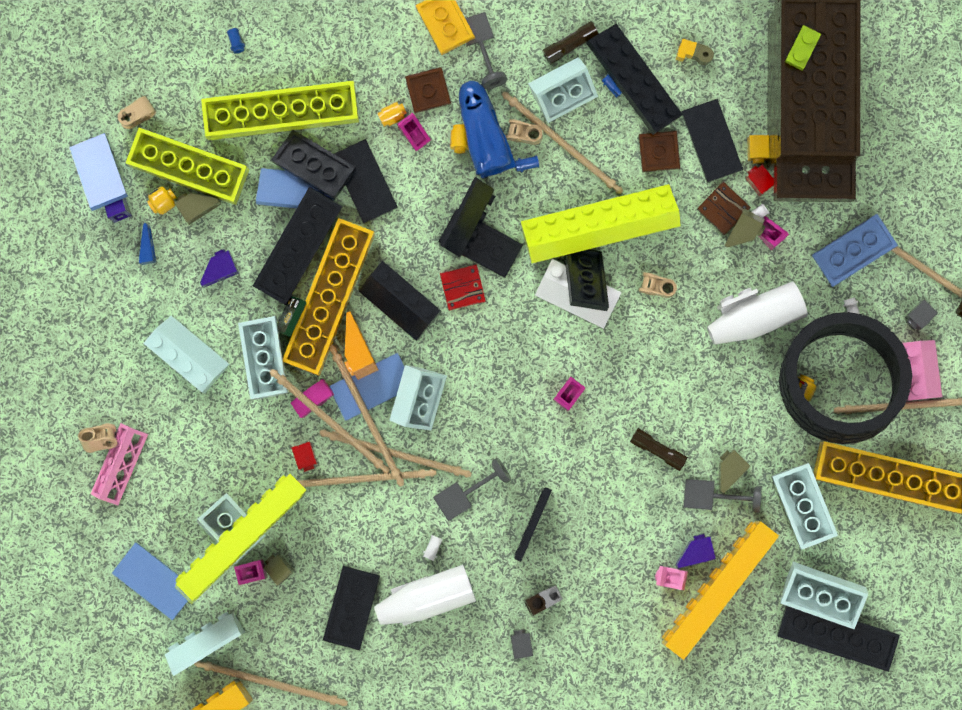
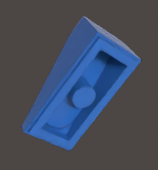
M147 223L143 224L139 255V264L141 265L157 262L151 227Z

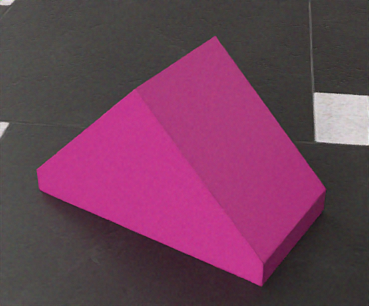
M413 113L397 124L398 129L415 151H418L431 141Z
M765 216L763 225L766 227L761 236L758 237L770 250H773L789 234Z
M570 377L553 401L566 411H569L583 393L585 387Z
M263 559L234 567L238 585L268 578L267 572L264 569Z

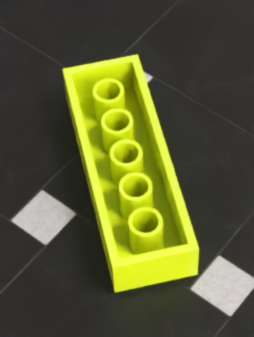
M138 128L126 160V164L131 168L237 205L249 172V168L243 164L142 128Z

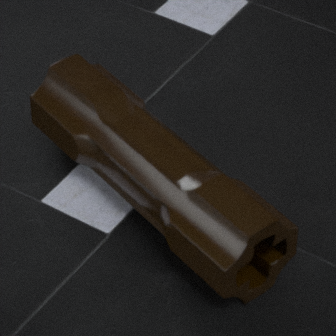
M590 21L562 40L543 49V55L551 65L598 35V30L593 22Z
M637 428L630 440L632 444L642 450L651 452L678 471L683 468L688 458L675 449H670L656 441L651 435Z

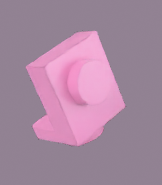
M660 566L655 575L656 585L684 590L688 571Z

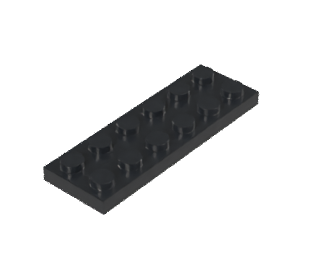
M617 23L588 40L586 43L652 135L683 115Z
M309 187L255 280L253 287L286 305L343 206Z
M787 605L785 606L777 632V637L887 672L890 670L900 637L899 634L858 621L855 629Z

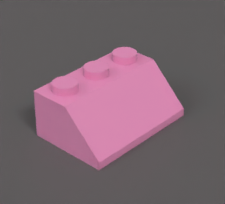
M935 340L903 343L912 369V384L907 401L942 397Z

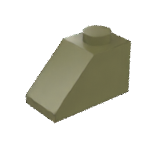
M193 193L181 195L177 198L178 201L174 203L189 225L221 205L217 198Z
M744 208L724 246L739 245L753 241L757 235L761 236L766 227L763 225L765 219Z
M727 450L720 457L722 461L719 463V492L721 494H724L750 467L735 450L731 452Z
M280 554L276 557L271 555L265 561L267 565L264 569L277 586L295 572Z

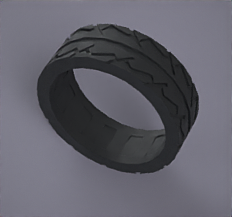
M852 312L832 313L822 316L805 326L792 341L786 352L779 375L782 401L792 419L803 430L818 439L837 444H852L868 440L886 429L906 404L912 384V369L908 359L909 356L903 343L895 333L891 332L887 326L876 319ZM844 335L857 338L874 348L884 359L892 380V394L886 410L872 419L863 422L847 423L833 420L813 408L805 398L797 377V362L800 353L809 344L827 336Z

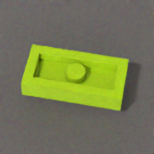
M803 25L785 62L803 71L821 34Z

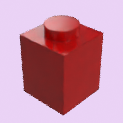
M763 165L759 168L754 166L747 172L749 176H747L746 181L759 197L774 186V178Z
M310 441L291 447L298 470L303 469L304 472L315 469L314 465L318 464Z

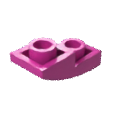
M324 379L303 392L317 406H322L334 395ZM298 398L291 402L300 418H305L312 412Z

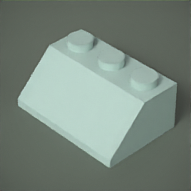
M579 57L528 83L548 123L598 97L588 69Z
M405 365L390 421L404 427L432 430L447 375Z
M226 493L197 519V523L217 544L220 542L218 540L220 535L227 529L231 531L233 523L241 515L245 517L246 514ZM264 534L263 536H261V537L235 562V564H237L244 556H246V555L265 537V534Z

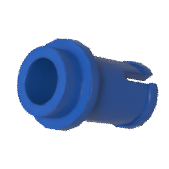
M229 29L227 34L231 43V51L234 54L243 52L245 44L242 43L239 29Z
M609 74L602 80L603 86L606 85L615 98L622 93Z
M537 155L515 160L517 172L520 171L522 173L523 170L539 168Z

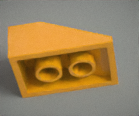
M349 311L346 313L345 357L347 361L344 364L351 376L355 375L359 380L379 369L356 320Z

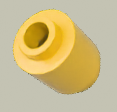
M398 102L382 108L381 112L377 114L385 127L405 119L404 115L407 112L402 103L398 104Z
M463 124L453 125L451 130L450 149L458 154L469 150L466 129Z

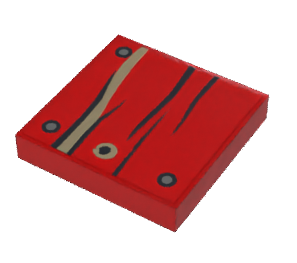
M477 264L440 273L449 311L486 302Z

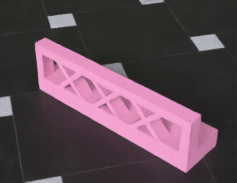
M120 423L115 435L117 446L109 449L91 495L103 501L119 505L148 434ZM134 433L140 435L138 443L132 445L131 440ZM131 452V460L125 463V454ZM123 470V479L117 481V473ZM116 488L115 498H108L110 490Z

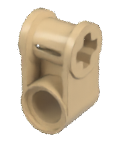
M142 96L118 113V120L125 129H132L152 118L156 111L147 97ZM126 116L130 118L129 122L126 121Z
M515 119L509 120L510 128L508 135H506L507 140L537 145L542 141L543 134L539 126ZM536 131L539 133V137L531 139L529 133Z
M644 272L642 287L639 288L641 293L670 298L675 294L677 285L671 279ZM665 284H670L673 287V291L665 293L662 287Z
M106 423L81 430L78 438L84 451L93 453L116 447V426Z

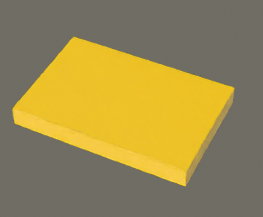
M425 0L415 5L441 56L475 39L455 0Z

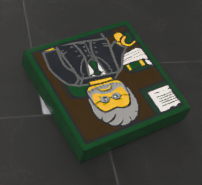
M290 297L277 323L279 333L289 337L292 336L307 304L306 301Z

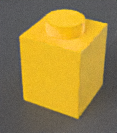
M749 135L747 138L748 161H753V164H763L764 161L769 159V135Z

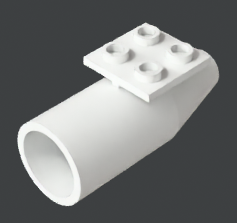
M792 281L758 296L756 295L758 293L757 289L752 291L751 288H748L738 293L736 298L731 295L720 301L721 304L717 306V309L721 310L722 316L707 326L713 344L754 339L807 317V308L797 285Z
M460 565L390 589L392 595L374 606L380 625L402 623L405 626L476 602L464 565Z

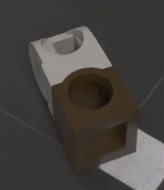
M554 585L523 601L530 615L534 616L558 603L563 598L557 586Z

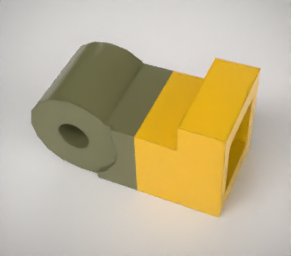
M682 39L675 60L683 62L686 57L696 60L700 65H708L714 57V52L708 46Z

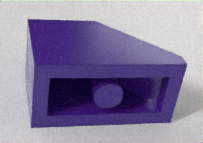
M126 198L105 206L107 217L114 223L132 216Z
M229 250L217 251L214 253L215 256L210 258L200 282L203 288L239 274Z
M705 533L693 536L694 540L688 542L676 562V568L715 560L711 537H705Z

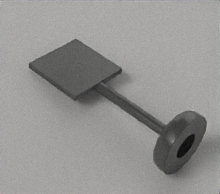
M483 12L465 18L475 36V39L467 42L466 45L470 46L479 43L489 72L482 79L481 85L486 90L502 86L507 82L508 78L504 72L493 71L483 43L485 40L494 38L486 13Z
M496 457L492 460V467L495 472L463 492L458 482L433 497L448 521L472 507L467 495L496 476L502 482L507 483L511 481L509 472L499 458Z
M686 479L683 508L712 510L713 498L753 501V512L760 513L762 486H756L753 497L716 494L714 493L715 481Z

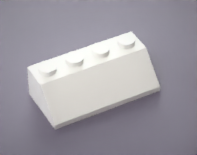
M552 259L535 296L604 329L621 292L607 286L609 301L607 311L570 306L566 266Z

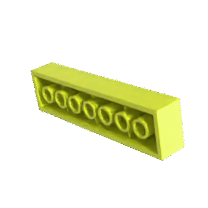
M354 81L201 99L205 137L208 141L359 123Z
M669 184L521 221L523 236L531 263L681 226L679 209Z
M291 474L287 477L283 475L274 485L275 488L273 490L269 488L261 496L262 501L259 504L255 502L246 512L247 515L245 517L241 515L233 523L231 531L227 529L220 535L218 539L220 542L216 545L212 543L204 551L205 556L202 559L198 557L191 563V570L187 573L183 571L176 578L175 588L191 605L304 496L306 489Z

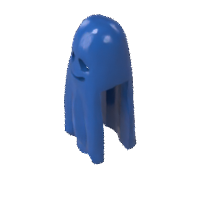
M476 81L465 82L459 90L461 117L466 129L468 149L476 175H481L482 179H486L489 176L498 175L506 170L516 168L509 143L498 123L495 109L485 88Z

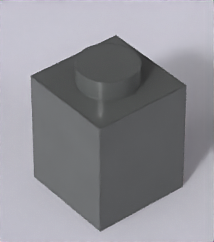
M924 299L905 316L908 320L906 323L913 330H921L938 312Z
M525 629L514 630V634L510 635L514 659L533 656L530 633L525 632Z

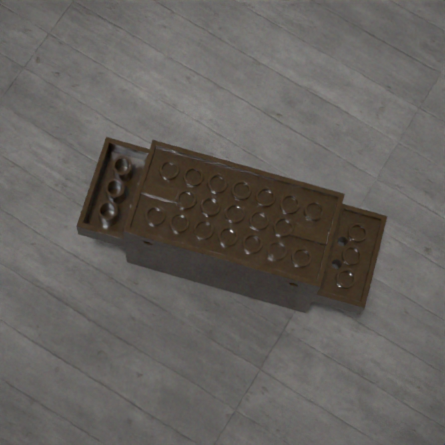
M774 0V11L768 19L767 135H769L767 170H774V201L853 202L856 199V159L860 157L861 0ZM804 25L820 33L821 36L802 71L786 63L785 60Z

